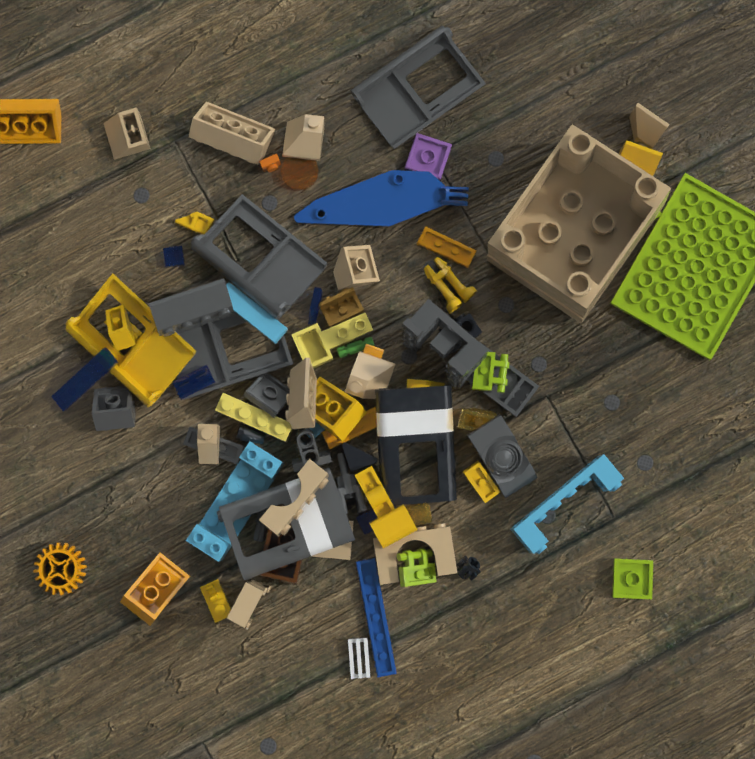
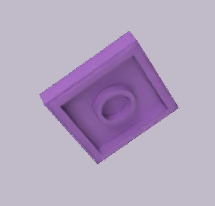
M416 133L405 170L431 172L440 181L452 144Z

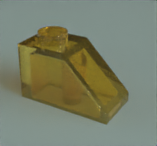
M462 408L457 427L474 431L498 415L493 411L479 408Z

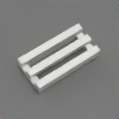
M348 639L351 679L370 678L368 639ZM360 642H364L366 673H362ZM352 643H356L358 674L354 673Z

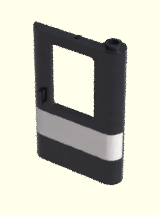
M451 385L375 389L380 482L394 508L402 504L409 505L457 500ZM435 441L437 448L438 493L402 496L399 445L401 443Z

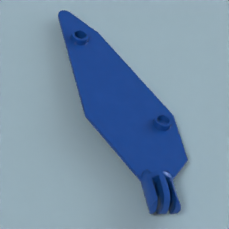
M391 170L313 201L294 216V220L297 223L389 227L444 205L468 206L467 201H461L467 200L468 194L458 192H468L469 187L445 186L431 172ZM319 212H325L323 217L318 216Z

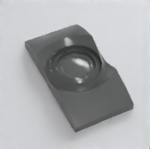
M484 346L486 349H488V352H493L489 348ZM495 354V360L500 361L501 357ZM509 364L506 375L508 384L505 386V393H498V385L492 384L491 392H481L497 405L517 417L539 386ZM494 367L493 377H499V368ZM474 372L466 380L471 385Z
M500 414L467 435L505 498L538 478L515 436Z

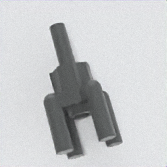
M339 453L337 456L341 476L336 477L343 507L346 514H348L345 500L355 499L357 514H363L367 510L363 490L360 484L356 483L355 474H349L345 453Z

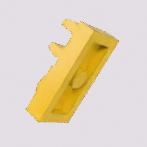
M476 461L463 471L484 503L500 493V490L479 461Z
M219 579L201 586L200 589L215 623L227 618L231 607Z

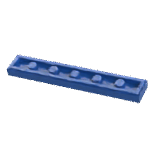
M375 558L356 561L377 677L397 674Z

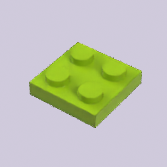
M613 558L612 597L652 600L653 560Z

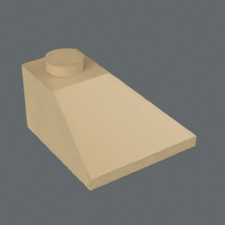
M637 103L629 116L634 142L650 149L655 146L670 125L639 103Z
M305 114L288 121L282 157L320 161L324 135V116Z
M370 245L341 248L333 271L338 290L351 287L357 288L380 281Z
M359 351L345 393L363 399H375V389L388 388L395 363Z

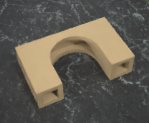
M445 523L434 525V529L429 530L426 529V526L417 527V531L384 549L378 538H373L380 585L399 582L396 563L397 553L403 544L411 540L423 541L431 547L435 557L437 576L457 573L450 526L446 527Z

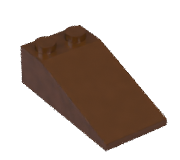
M291 523L289 524L291 526L289 531L285 535L281 534L279 537L268 529L264 551L295 540V533ZM302 560L258 576L297 586Z

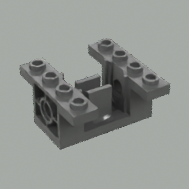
M428 299L411 319L407 318L403 322V344L410 351L414 349L417 352L438 327L442 329L430 342V348L441 358L445 359L458 344L462 347L445 366L447 367L445 370L446 382L453 388L461 389L467 378L484 361L488 349Z

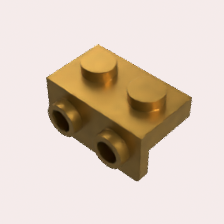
M353 287L344 288L339 294L333 297L328 296L319 303L320 309L330 328L365 313Z

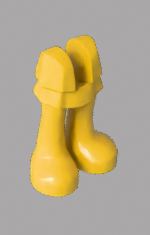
M437 257L433 261L440 271L436 274L429 265H426L424 272L427 279H430L431 284H434L447 301L446 309L450 314L462 306V301L466 303L477 293V290L473 286L465 287L454 275L447 262ZM444 278H446V280L458 293L461 300L457 298L447 287V285L443 281Z

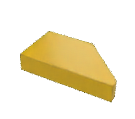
M194 212L183 218L176 219L175 223L204 235L213 226L215 220L202 213Z

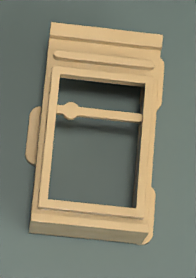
M253 579L248 583L246 582L227 619L244 628L246 627V630H248L252 624L253 619L250 617L261 596H265L266 593L270 592L272 585L268 588Z

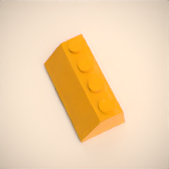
M0 99V144L61 143L59 99Z

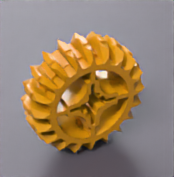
M59 542L56 543L55 549L54 545L50 544L49 550L46 548L42 549L44 556L41 554L37 555V558L41 561L34 562V565L39 566V569H34L33 572L40 575L35 577V580H42L39 584L40 587L47 585L45 592H49L52 588V595H56L58 591L60 595H64L65 590L69 594L72 593L71 587L75 590L78 589L76 582L83 583L80 576H86V573L81 572V569L87 568V565H81V562L85 561V557L78 558L81 555V551L74 553L75 546L69 548V544L64 543L62 547ZM60 552L68 555L69 558L60 561L53 555ZM49 560L51 571L47 576L46 565ZM72 562L74 563L75 567L73 577H71V574L69 572V567L71 566ZM64 565V569H62L64 571L56 573L57 566ZM59 576L68 583L58 585L51 580Z

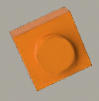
M277 154L259 161L263 172H273L281 165Z

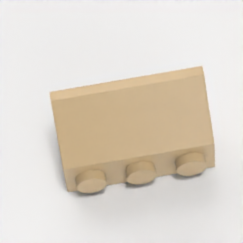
M310 357L293 367L290 371V377L287 378V386L290 389V393L286 395L287 405H289V410H286V421L290 422L292 429L315 428L317 377Z

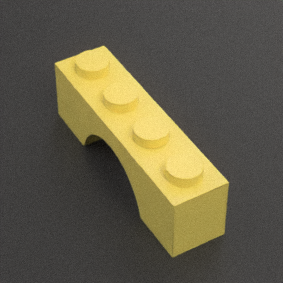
M222 393L215 411L247 424L286 443L293 431L290 422L277 416L274 418L267 412L225 393Z

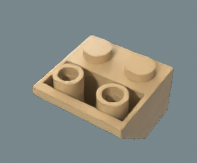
M137 107L119 112L104 123L114 160L151 149Z

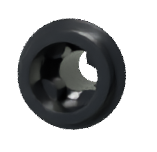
M240 424L236 439H240V442L250 441L263 444L266 433L247 424Z

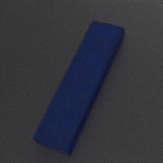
M103 348L51 397L62 411H66L109 372L118 361L107 348Z

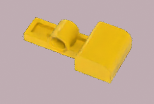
M372 466L355 475L377 516V519L369 523L383 549L417 531L405 505L402 504L394 508Z

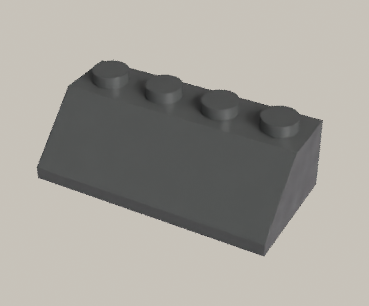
M224 279L149 303L159 336H170L177 330H188L194 324L200 322L205 324L210 322L212 318L218 316L223 318L230 315V312H233L232 302Z

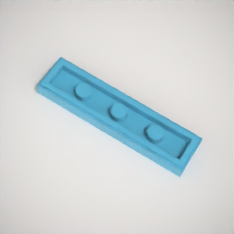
M228 282L226 286L233 311L276 344L287 332L288 328Z

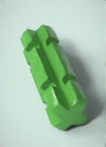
M372 337L364 338V341L358 340L347 344L346 347L344 345L337 348L339 357L343 358L349 353L352 355L359 351H364L366 344L374 346Z

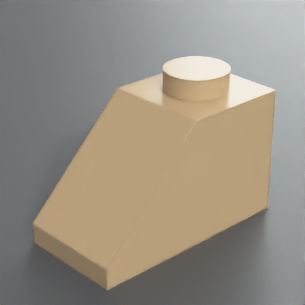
M198 424L197 446L199 464H219L220 426L218 424Z

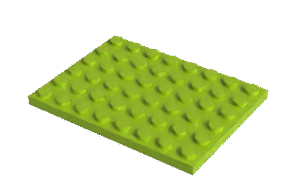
M684 173L610 304L709 361L712 360L755 283V212Z

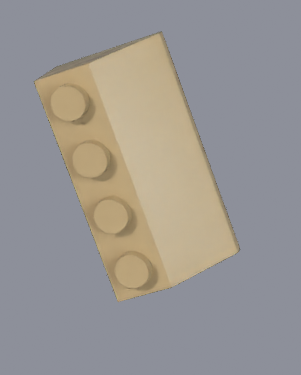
M206 101L192 119L189 138L212 146L214 149L227 152L232 156L247 160L249 163L259 165V161L266 154L275 129Z

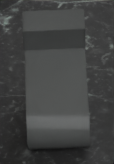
M300 428L297 431V444L301 457L292 459L294 472L300 471L309 459L305 455L308 452L315 453V457L311 460L318 466L332 462L329 450L318 452L315 437L310 428ZM303 434L310 435V439L307 441L301 440L300 437Z

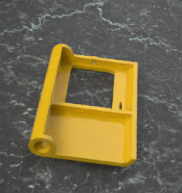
M113 273L79 316L71 317L65 324V330L146 407L152 406L196 353V350L176 331L170 336H159L150 307ZM109 294L119 303L124 304L125 308L146 328L145 332L136 341V345L132 346L126 355L117 351L115 346L89 323L90 317Z

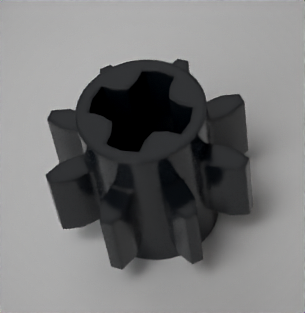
M464 556L456 564L458 566L457 573L462 579L469 578L472 581L481 573L479 570L480 563L474 557L468 559L467 556Z

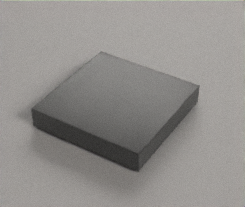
M267 372L261 374L245 391L243 396L275 418L287 404L286 395L290 393V389Z

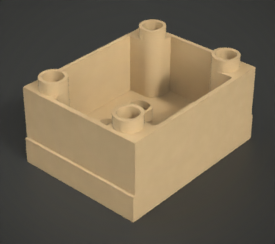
M572 124L489 240L487 261L582 324L664 207L671 188Z

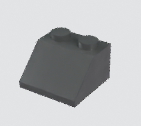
M125 386L94 389L92 417L96 431L135 427L134 394Z

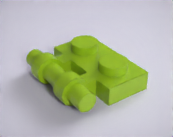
M488 352L484 361L474 371L472 389L491 392L492 384L498 385L497 392L505 393V386L508 384V379H506L507 369H509L510 364L508 362V354H501L500 361L495 360V352ZM494 367L499 368L498 378L493 377Z
M421 548L414 552L406 550L397 554V560L405 562L404 567H399L401 587L437 582L435 563H428V557L433 555L431 549ZM414 559L419 560L418 565H414Z

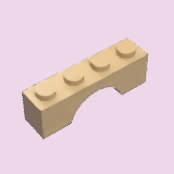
M311 459L297 473L301 482V491L298 498L287 506L271 505L259 519L263 525L278 537L281 534L285 535L291 528L289 524L292 520H297L304 512L302 508L306 503L310 505L316 498L315 492L319 488L322 490L329 482L327 479L329 477L328 473Z

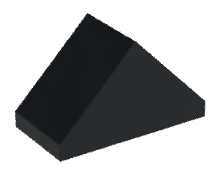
M345 442L342 445L351 472L376 464L379 460Z

